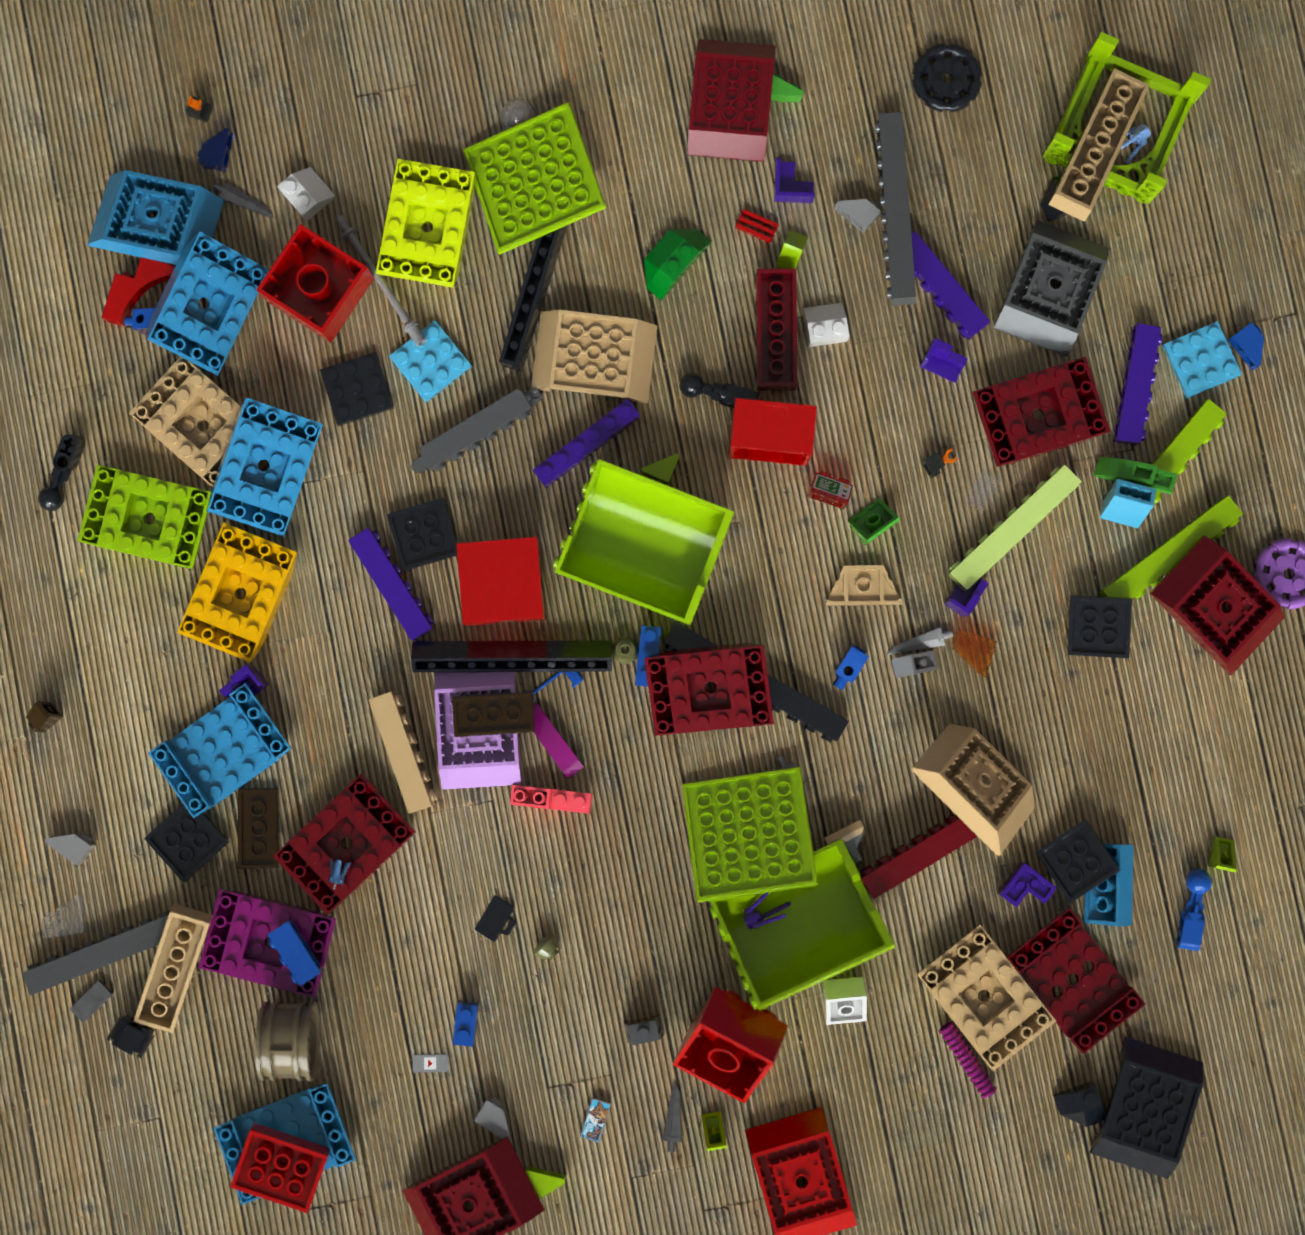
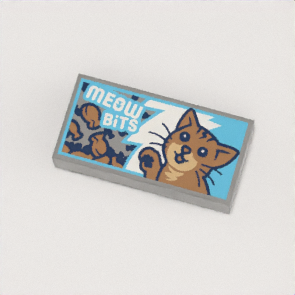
M592 1097L580 1135L581 1138L600 1143L611 1107L610 1102Z

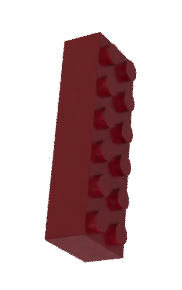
M796 269L756 270L757 391H796L797 389Z
M953 813L945 818L946 822L942 825L937 823L928 829L929 832L927 834H919L911 839L912 843L909 845L902 844L895 848V853L891 856L886 854L877 860L878 863L873 867L868 865L860 870L861 881L868 895L872 899H876L978 836Z

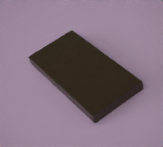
M533 692L452 697L454 737L535 732Z
M279 788L238 789V869L279 868V862L273 857L279 851Z

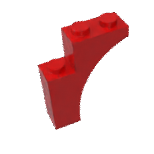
M140 258L135 277L126 272H123L122 275L115 273L101 318L106 322L126 327L125 317L130 315L137 301L154 286L169 281L176 265Z

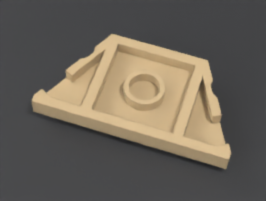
M855 565L842 567L825 606L902 605L903 601L895 590V586L892 580H890L884 565Z

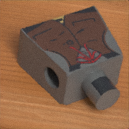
M661 1014L623 1022L627 1043L631 1046L657 1041L665 1035Z

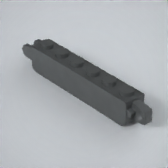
M537 388L522 393L520 390L512 391L421 446L420 454L422 456L412 462L411 469L419 474L429 468L431 471L436 470V472L442 470L447 466V462L451 460L456 461L463 457L462 453L465 451L477 449L480 446V442L485 439L489 441L497 436L496 433L500 430L506 431L513 427L515 421L519 419L522 421L531 415L530 412L533 411L532 408L543 399L541 393Z

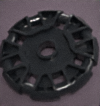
M942 43L930 47L924 55H920L913 68L914 79L912 83L918 98L925 102L924 105L938 112L949 111L951 113L966 108L971 100L974 101L982 86L980 81L982 70L978 60L969 54L970 51L953 43L952 46ZM944 54H951V59L944 58ZM930 59L934 61L932 66L928 63ZM963 59L968 63L965 67L961 62ZM945 74L950 75L952 82L945 83L942 80V76ZM922 75H927V80H923ZM967 77H973L972 82H967ZM930 89L935 93L933 96L927 93ZM961 91L965 93L964 97L959 96ZM943 99H950V103H944Z

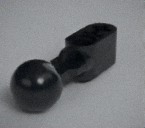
M697 373L685 374L679 383L681 393L688 398H695L700 394L710 396L711 400L718 401L719 404L734 408L736 398L758 400L760 395L755 390L724 383L723 385L714 383L712 385L704 383L703 378Z
M67 434L61 438L53 458L54 468L51 473L52 481L50 486L43 488L38 495V502L43 509L56 511L63 505L64 495L61 489L64 482L68 481L71 472L76 469L85 448V441L82 437ZM64 458L68 459L66 467L63 465Z

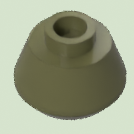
M621 637L612 646L613 657L622 664L633 662L639 653L638 644L630 637Z
M548 934L533 950L534 956L543 960L547 958L552 960L559 952L556 949L559 945L555 937Z

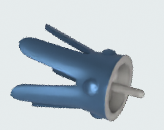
M331 858V874L328 882L334 883L333 889H335L336 884H344V878L351 862L345 864L340 874L341 860L336 859L333 867Z

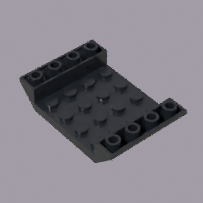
M1125 1036L1119 1055L1123 1058L1101 1132L1100 1134L1095 1133L1089 1153L1168 1179L1179 1165L1203 1087V1062Z

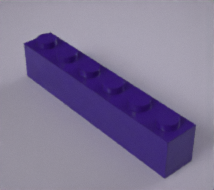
M914 231L911 236L915 277L921 282V288L926 293L929 292L932 295L935 305L938 308L942 307L946 312V318L951 323L954 322L956 324L959 334L968 340L972 339L990 323L989 319Z
M1137 323L1133 327L1113 442L1137 446L1141 441H1144L1146 430L1143 429L1144 422H1147L1149 417L1147 405L1151 402L1153 394L1150 388L1156 377V372H1153L1154 365L1159 360L1157 348L1158 345L1160 346L1163 334H1160L1161 327Z
M628 399L533 469L534 474L543 486L548 488L640 419V414Z
M367 528L348 541L411 641H416L434 629L431 625L434 622L428 613H423L421 609L423 604L418 597L414 598L410 591L413 589L407 580L403 581L400 574H402L399 566L396 563L393 565L389 558L392 555L386 546L382 548L379 541L381 538L376 530L371 531V529Z

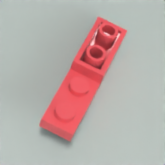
M512 785L510 805L591 814L593 794Z

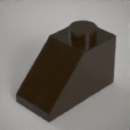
M37 701L26 716L29 721L28 725L35 732H46L63 717L51 702Z

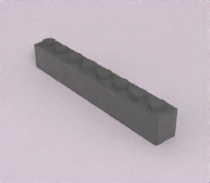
M170 910L159 914V919L152 921L151 918L141 921V926L133 928V925L123 928L121 929L122 933L115 936L114 932L102 937L103 941L99 943L93 940L83 944L84 948L81 950H77L75 947L65 951L66 956L61 958L58 955L47 958V963L41 966L39 962L27 966L28 971L23 972L22 975L30 996L159 945Z

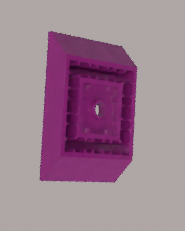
M219 889L198 968L316 998L323 972L301 986L298 983L295 984L290 977L291 971L281 963L279 959L280 954L277 949L267 945V934L292 919L324 969L336 918L319 911L245 892Z

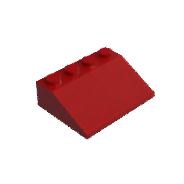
M253 1123L230 1188L308 1213L328 1159L330 1148Z

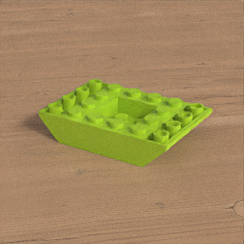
M97 465L77 541L162 563L194 569L208 514L207 507L211 492ZM148 514H153L155 517L152 524L145 522V517Z

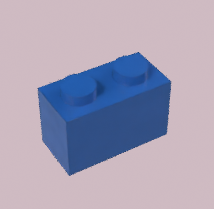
M459 1001L457 1003L453 1045L474 1046L479 1003Z

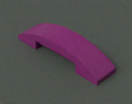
M536 703L533 706L534 734L565 776L570 778L584 766L539 704Z

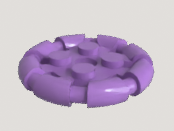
M1291 538L1275 540L1267 548L1264 547L1258 554L1254 563L1256 567L1255 572H1253V578L1280 606L1287 609L1301 608L1305 606V594L1301 596L1298 591L1302 589L1305 591V560L1303 559L1305 558V542L1299 539L1293 541ZM1290 548L1295 549L1294 554H1288ZM1276 552V554L1278 555V557L1275 559L1272 557V553ZM1264 566L1268 567L1267 574L1263 573ZM1286 568L1293 572L1291 579L1284 577L1283 573ZM1270 582L1274 587L1271 591L1267 587ZM1282 593L1288 594L1287 599H1283Z

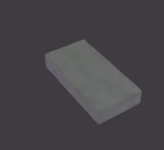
M98 980L70 1010L82 1023H85L114 993L101 980Z

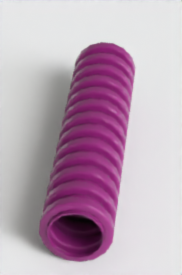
M954 1022L943 1025L938 1031L939 1034H942V1038L946 1039V1044L950 1045L949 1049L953 1050V1055L957 1056L956 1060L960 1061V1066L964 1067L963 1070L965 1072L967 1071L966 1075L971 1077L970 1081L974 1082L975 1088H978L977 1092L981 1093V1098H988L993 1095L997 1090L996 1086H993V1082L989 1081V1075H985L986 1071L982 1070L983 1066L978 1064L979 1060L975 1059V1054H972V1050L968 1049V1043H964L965 1039L961 1038L962 1034L957 1032L958 1028L954 1027Z

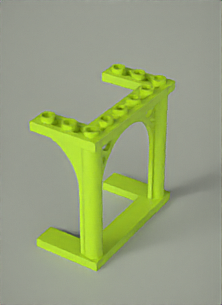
M1100 32L1085 58L1087 62L1056 133L1044 151L1042 158H1045L1050 164H1059L1064 169L1066 168L1072 156L1069 151L1072 146L1077 145L1081 137L1082 116L1103 68L1113 71L1115 68L1149 84V88L1175 98L1151 152L1136 163L1113 165L1103 187H1112L1118 190L1122 195L1135 197L1140 203L1150 204L1167 183V179L1162 178L1161 175L1191 106L1207 89L1211 79L1193 71L1183 85L1112 55L1119 39ZM1073 134L1077 136V140L1073 139ZM1140 165H1146V166H1147V167L1144 169V171H1146L1145 174H1144L1142 168H1140ZM1130 169L1137 171L1139 175L1137 182L1129 178ZM1117 171H1122L1124 177L1121 174H1117Z

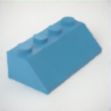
M1103 843L1121 871L1085 894L1084 923L1132 926L1133 845Z

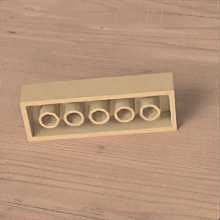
M388 692L369 699L408 813L411 814L436 805L435 800H438L434 788H430L429 781H431L428 770L423 768V755L421 751L416 749L415 744L418 741L415 733L410 732L408 725H411L408 714L403 712L404 702L402 696L396 692Z
M173 904L133 1022L173 1033L213 915Z

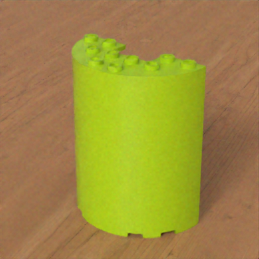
M598 459L597 463L593 462L589 473L592 474L590 482L586 481L582 492L585 494L584 502H579L576 510L579 515L577 520L573 519L569 531L572 533L568 538L564 537L560 549H563L561 557L557 556L553 565V568H556L555 573L691 625L719 555L723 540L727 534L734 511Z
M842 839L813 852L817 886L769 892L765 899L754 909L755 911L759 910L763 915L790 902V906L764 920L781 914H786L785 918L762 925L756 929L750 930L743 919V915L746 914L745 909L749 908L764 893L710 901L712 907L709 908L713 918H718L720 922L717 927L724 942L729 941L731 948L728 951L737 966L736 969L748 995H753L750 997L754 1009L759 1008V1010H762L895 948V944L878 910L875 909Z

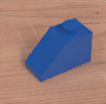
M1251 322L1228 339V342L1251 371L1261 365L1264 337L1261 329Z

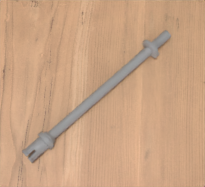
M342 215L337 216L336 221L344 231L342 239L350 240L404 322L405 333L410 335L416 347L422 346L426 343L427 339L418 328L419 324L417 321L410 319L382 275L376 274L377 267L355 236L357 228H350Z

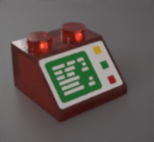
M824 471L816 472L807 497L844 510L848 505L853 485L849 484L850 481L839 477L837 480L832 478L830 473Z

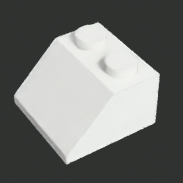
M311 167L292 173L277 186L306 222L336 197Z
M842 303L803 308L808 347L848 341V323Z
M863 977L823 981L827 1025L866 1021L867 996Z

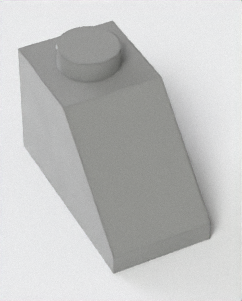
M867 199L838 201L834 207V210L863 234L875 222L881 212L875 202H869Z
M934 650L892 659L896 678L938 670Z
M86 833L46 838L44 841L75 865L82 864L96 846L92 842L93 838Z
M488 1097L474 1121L503 1139L508 1136L510 1140L512 1134L503 1102L496 1097L492 1099Z

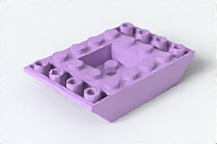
M435 672L434 695L438 769L442 789L522 785L519 733L454 737L452 697L516 693L515 672Z

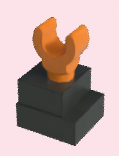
M189 96L186 110L188 116L207 123L213 109L212 104L194 96Z
M953 449L947 450L942 457H940L939 453H936L921 462L930 479L938 476L941 473L940 469L945 464H952L958 460V457L954 459L948 457V454Z

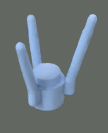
M1144 124L1139 125L1137 128L1132 127L1127 136L1130 135V139L1121 146V149H1123L1132 142L1136 145L1139 144L1125 161L1126 165L1147 144L1146 139L1151 136L1149 128Z

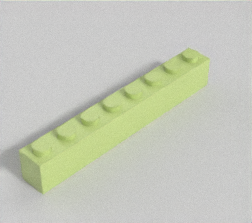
M1066 465L1061 469L1056 467L1049 474L1051 478L1047 482L1044 480L1035 487L1037 491L1033 495L1029 493L1021 501L1023 503L1022 506L1018 509L1014 507L1007 514L1009 518L1005 522L1000 520L992 528L994 532L990 536L985 534L978 541L980 545L976 549L970 548L964 554L966 558L961 563L957 561L950 567L949 577L964 592L968 591L1080 485L1082 481Z

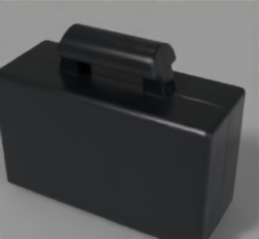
M494 895L475 930L493 942H496L500 933L509 936L516 924V921L511 917L515 907ZM510 920L511 923L507 930L503 931L507 921Z

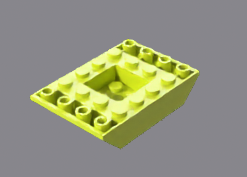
M397 159L376 274L454 288L460 272L474 198L475 172ZM431 223L433 229L430 232H424L422 230L424 224Z

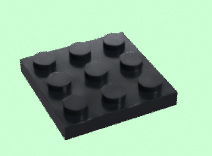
M376 352L320 369L337 426L394 409Z
M444 498L387 514L403 571L457 556V540Z
M1071 595L1068 655L1129 659L1132 598Z
M181 804L144 838L183 883L187 882L230 843L205 813L193 818L184 804Z
M1087 819L1036 852L1069 903L1074 902L1121 871Z

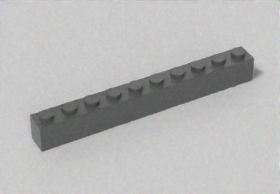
M902 112L879 114V119L875 122V133H879L880 139L876 140L877 152L881 151V158H877L878 170H882V176H879V188H883L884 194H880L881 206H885V213H881L882 225H886V231H883V243H887L888 250H884L885 262H889V268L885 269L886 281L890 280V287H887V299H891L892 306L916 304L903 116Z

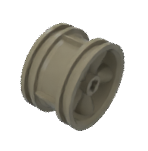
M267 1001L262 1003L258 1014L255 1038L256 1070L260 1081H266L268 1077L271 1081H276L278 1078H296L297 1081H303L305 1077L308 1081L315 1079L319 1063L321 1039L320 1013L317 1002H310L309 1005L307 1002H300L299 1004L273 1002L272 1005Z

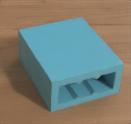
M1117 479L1102 502L1100 518L1139 528L1154 506L1156 489Z

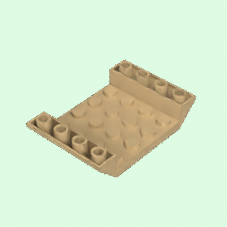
M567 310L541 311L531 389L537 388L538 390L551 392V389L628 398L631 402L648 403L658 326L634 318Z

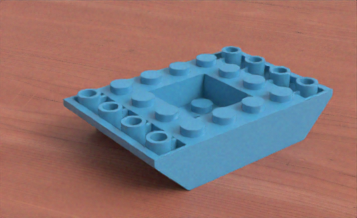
M128 170L120 171L109 177L88 246L176 265L184 248L198 231L211 238L214 237L224 200L202 186ZM151 211L158 212L154 218H149L148 214Z
M198 231L184 248L149 320L146 339L218 376L258 294L256 289L269 269ZM203 297L208 302L205 309H201L198 304L199 300Z
M246 397L237 414L211 490L207 512L284 536L323 424ZM267 460L269 467L263 471L259 470V461Z

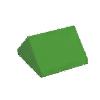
M878 498L847 521L864 545H867L900 521V518Z

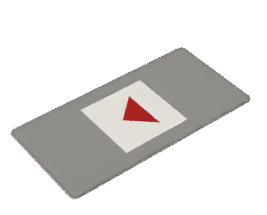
M413 1055V1073L448 1072V1055Z

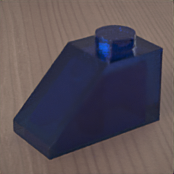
M229 128L223 129L202 144V149L198 151L197 158L203 168L227 172L234 136Z

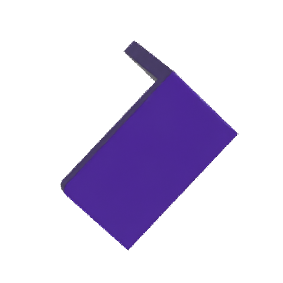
M776 157L774 202L813 203L815 196L814 182L795 181V162H782L780 157Z
M935 338L930 344L920 367L955 383L968 358L951 351L952 345Z
M983 579L978 580L966 592L957 585L944 604L962 617H966L971 614L989 583Z
M245 665L230 677L232 680L219 691L224 697L229 698L230 693L244 683H247L254 695H257L269 684L255 666Z
M1020 862L997 894L1017 908L1028 892L1045 904L1057 887L1027 864Z

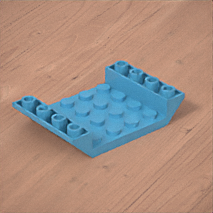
M244 683L230 693L228 699L169 741L162 742L148 752L193 818L216 806L276 763L292 749L247 683Z
M328 1083L313 1086L239 1115L213 1128L232 1179L253 1123L329 1147L330 1153L324 1170L334 1166L340 1167L356 1160ZM236 1190L241 1205L260 1198Z

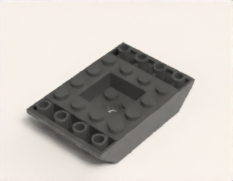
M1036 220L994 329L1067 357L1081 330L1107 263L1110 248ZM1057 279L1060 282V288H1052L1050 281Z

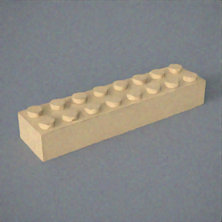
M1115 68L1113 69L1048 205L1085 222L1109 175L1150 86L1149 84Z

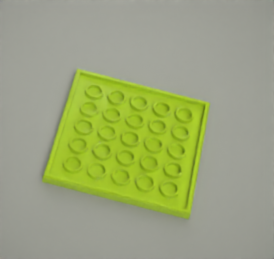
M569 102L463 149L470 171L475 172L474 184L498 254H503L607 208Z
M800 766L682 784L697 903L818 885Z

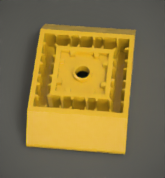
M223 522L177 633L251 663L265 642L291 580L297 552ZM240 588L246 591V596L243 599H238L236 596V592Z

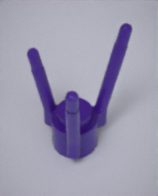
M769 892L764 893L749 908L745 909L746 914L743 915L744 922L751 930L785 918L786 914H781L764 920L790 906L791 903L787 902L762 915L759 910L755 911L754 909L769 894Z

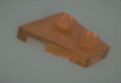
M958 629L952 649L981 677L986 678L997 641Z

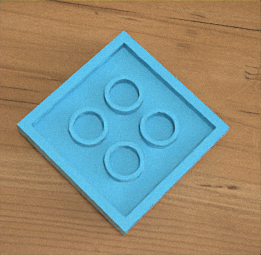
M435 320L421 330L427 339L426 343L416 347L411 338L389 356L426 403L472 367Z
M1218 321L1162 345L1186 399L1242 375Z

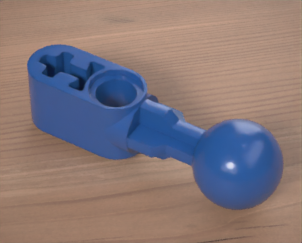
M1197 868L1191 870L1186 876V885L1191 894L1190 900L1186 902L1185 910L1181 912L1176 938L1177 948L1199 951L1201 947L1205 924L1202 898L1203 894L1208 892L1212 886L1211 875L1206 870Z

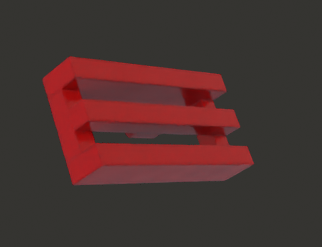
M743 209L735 228L771 244L779 224ZM744 216H747V217H749V218H751V219H753V220H756V221H758V222H760V223H763V224H765V225H767V226H769V227H772L773 229L767 228V227H765V226H763V225H760V224H758V223H756V222H754V221H751V220H749V219H747V218H744ZM744 222L750 226L767 232L770 234V236H766L753 229L741 225V223Z

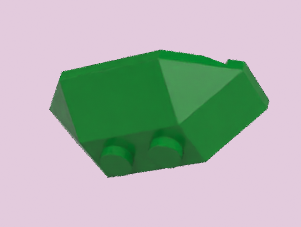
M669 229L644 258L647 290L662 301L712 241L698 229Z

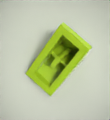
M790 230L776 267L796 269L808 237Z
M678 453L641 468L642 474L669 485L678 464L679 455Z
M1215 836L1208 866L1236 873L1235 841Z
M721 1111L702 1114L701 1119L707 1151L727 1148Z
M527 1166L526 1173L540 1199L565 1184L566 1175L531 1166Z

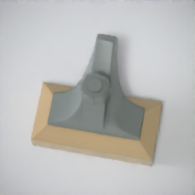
M860 820L824 838L827 845L842 839L855 865L863 862L862 856L859 855V845L866 833Z

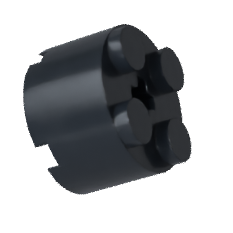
M130 1015L119 1017L106 1040H113L111 1044L130 1055L133 1052L139 1053L137 1057L142 1058L155 1037L153 1034L155 1030L146 1025L140 1026L136 1024V1022H133L134 1017Z

